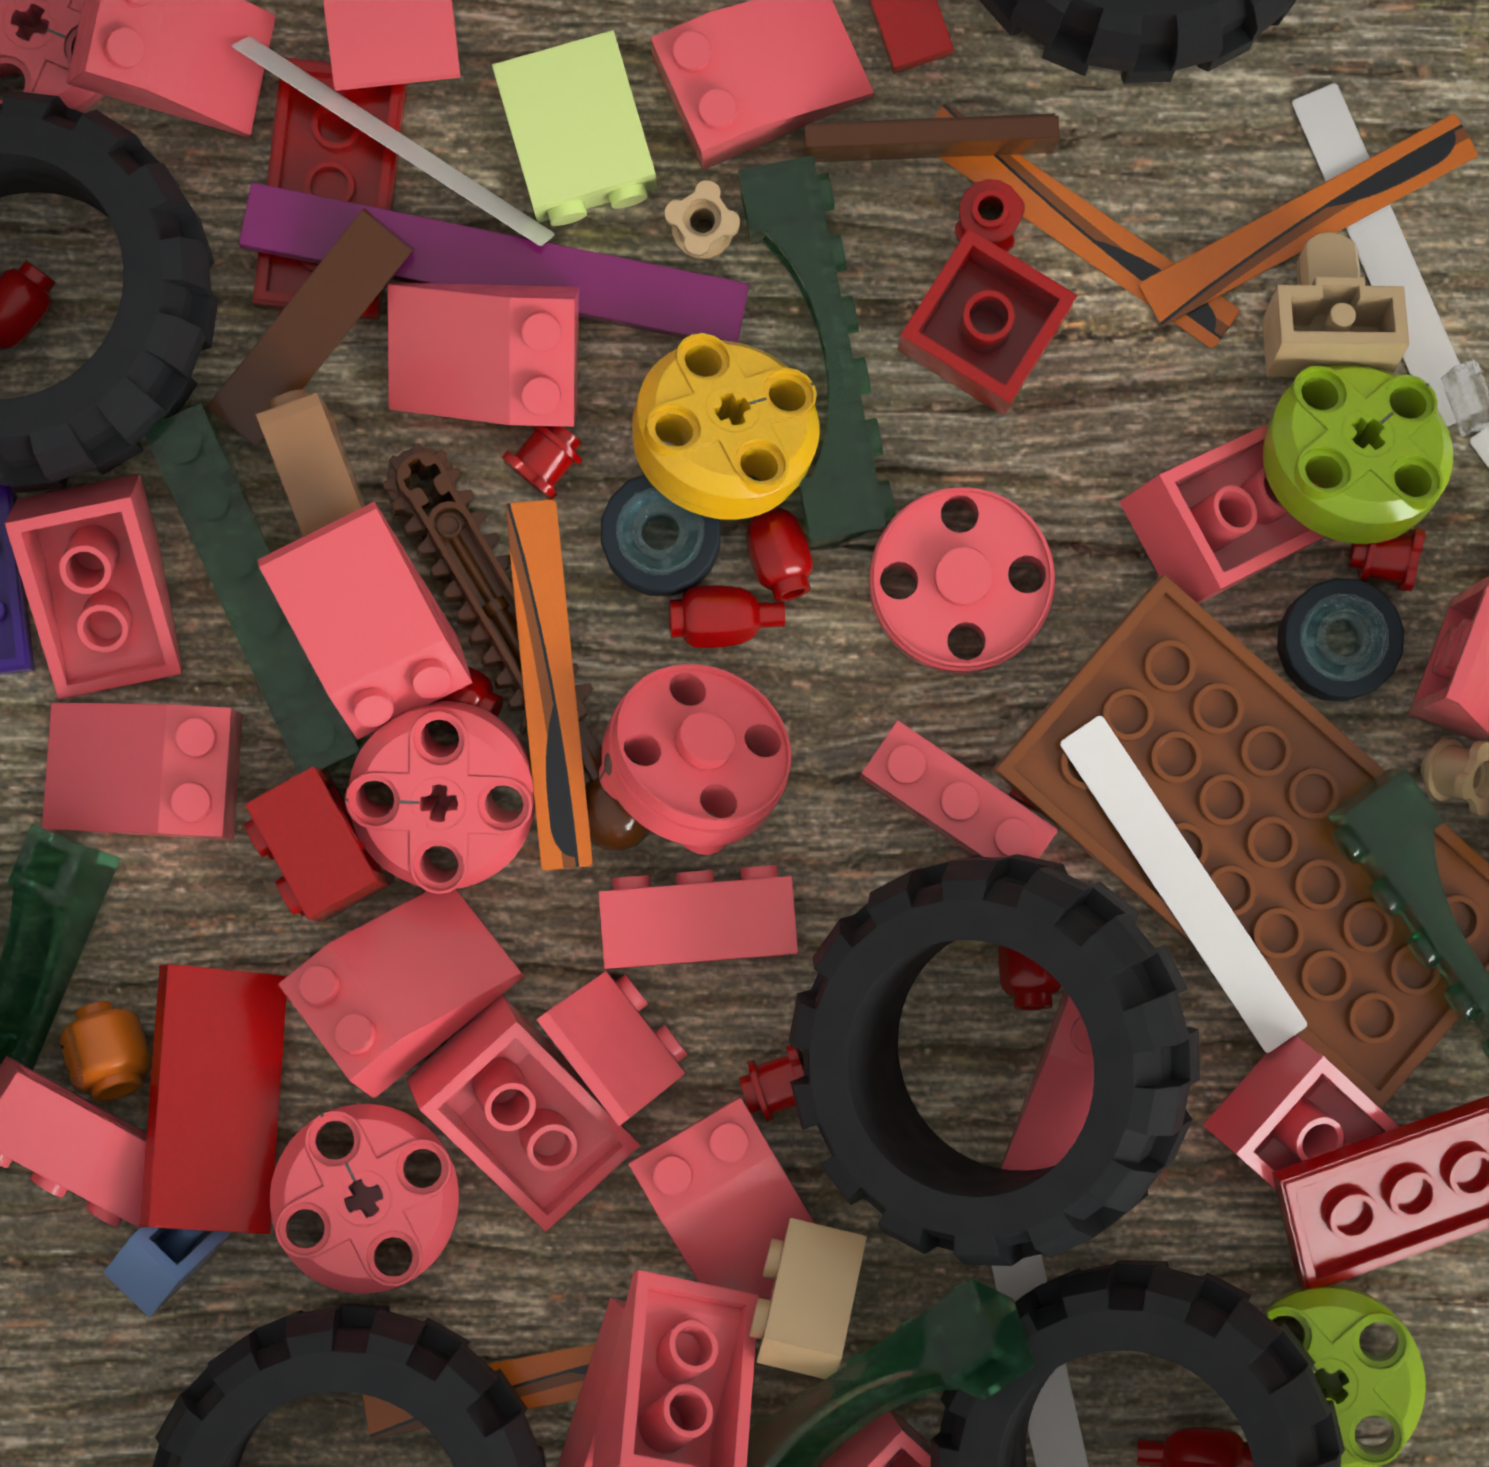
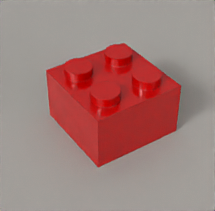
M968 228L901 333L897 350L1005 416L1070 313L1078 295Z
M312 766L245 804L252 817L250 821L244 823L245 830L260 856L264 858L268 855L271 860L275 859L283 877L275 880V884L293 915L299 912L302 917L306 916L309 920L326 922L390 886L381 866L366 851L363 842H360L351 816L347 811L346 803L331 775L323 770Z

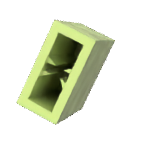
M614 30L492 64L538 223L550 220L552 226L570 224L586 217V209L606 203H611V207L614 209L630 207L648 198V191L657 189L656 173Z

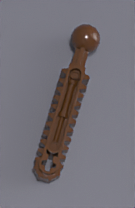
M420 443L413 444L412 449L403 451L399 456L393 455L389 459L387 480L383 482L382 486L383 495L388 496L393 516L403 515L410 519L404 527L405 536L407 538L421 536L424 540L417 548L416 554L418 558H434L436 560V564L430 570L429 575L432 581L447 579L449 582L442 596L445 603L461 602L462 607L456 614V622L458 624H474L475 629L468 639L470 645L486 644L489 649L482 657L481 664L483 667L499 666L502 671L494 682L496 689L512 688L515 694L507 704L509 711L525 710L526 712L513 579L508 578L506 575L507 570L511 567L510 555L495 556L493 553L500 537L497 533L484 535L481 533L480 529L485 524L487 516L484 511L474 513L468 511L467 508L472 503L474 494L471 490L456 491V484L460 480L461 472L458 468H453L446 458L447 453L444 450L437 452L431 448H422ZM416 473L422 481L433 478L431 498L436 506L431 510L429 516H427L430 501L420 487L409 490L412 474ZM573 663L575 676L579 670L577 663ZM590 683L575 685L591 843L604 850L623 851L637 846L649 835L650 830L637 822L622 807L618 800L612 798L603 789L599 781L602 751L584 721L589 712L583 703L590 696L593 687ZM526 718L519 728L522 735L528 734Z

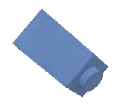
M141 1227L129 1238L103 1274L150 1318L191 1279L233 1233Z

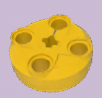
M705 333L692 334L684 338L677 349L661 358L651 368L642 383L632 417L633 448L640 468L651 484L662 495L676 505L698 515L715 519L737 520L766 513L784 502L799 486L816 453L820 428L815 406L817 392L814 383L801 371L789 368L779 359L758 348L743 343L720 340L714 335ZM663 441L671 442L672 444H674V445H676V446L668 445V444L664 443ZM747 475L754 476V477L758 478V479L761 480V481L753 480L752 478L748 477Z

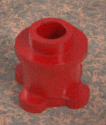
M986 179L976 182L966 190L960 201V220L955 225L956 238L960 242L969 228L1003 250L1011 251L1015 244L1013 233L1016 231L1025 212L1024 201L1010 185L1001 180ZM990 205L997 207L1002 215L998 219L990 221L982 218L979 211L983 207Z
M532 426L535 431L514 455L507 451L502 459L508 467L526 480L548 500H553L557 496L556 490L553 488L573 463L578 466L582 464V458L575 452L582 443L564 426Z
M1419 528L1410 529L1408 533L1379 543H1351L1348 566L1358 568L1357 579L1366 582L1368 577L1395 582L1397 583V590L1412 591L1424 545L1425 530Z
M791 1045L786 1046L788 1054L786 1056L759 1065L756 1064L754 1059L748 1061L750 1074L739 1077L750 1113L762 1111L767 1122L774 1120L773 1113L796 1106L790 1081L804 1076V1061L799 1048H792Z

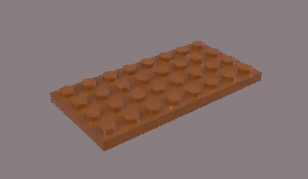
M1165 574L1160 575L992 770L1195 948L1060 745L1063 739L1097 716H1103L1307 1021V1027L1296 1035L1322 1054L1382 1109L1489 983V863Z

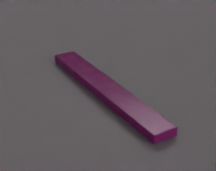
M251 182L239 240L241 249L320 264L361 210L365 208L414 248L413 252L391 279L409 283L579 287V317L680 338H686L692 334L705 333L725 341L738 342L749 288L748 283L547 242L543 246H539L527 238Z

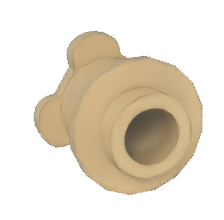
M704 180L699 182L694 193L683 200L676 199L670 201L665 208V219L668 225L672 226V236L677 247L685 255L695 259H711L721 255L729 247L733 236L737 234L740 228L739 215L727 209L720 198V187L713 181ZM698 220H708L714 225L710 231L705 233L697 232L692 228L693 224Z
M1441 739L1425 754L1421 763V779L1424 782V788L1428 796L1438 801L1448 800L1451 797L1464 800L1469 803V810L1472 814L1486 815L1489 812V742L1478 740L1473 743L1470 749H1467L1456 739Z

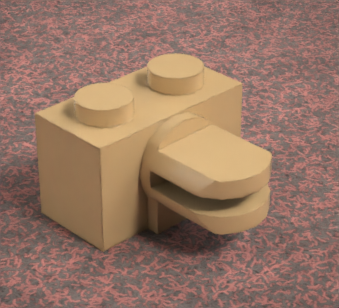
M1332 232L1317 234L1307 241L1296 262L1298 285H1277L1263 316L1266 377H1297L1300 371L1310 366L1364 365L1394 373L1409 346L1404 286H1365V277H1360L1359 254L1353 240L1342 234Z
M790 1218L784 1239L771 1238L762 1275L763 1277L774 1279L770 1300L758 1297L749 1337L761 1339L756 1363L830 1381L834 1380L843 1355L867 1236Z

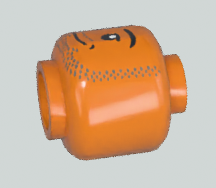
M98 1001L79 1008L75 1012L76 1020L67 1025L59 1036V1043L73 1088L78 1092L90 1094L92 1099L97 1102L117 1100L139 1090L142 1086L141 1079L147 1075L152 1067L151 1055L139 1016L128 1009L113 1008L110 1001Z

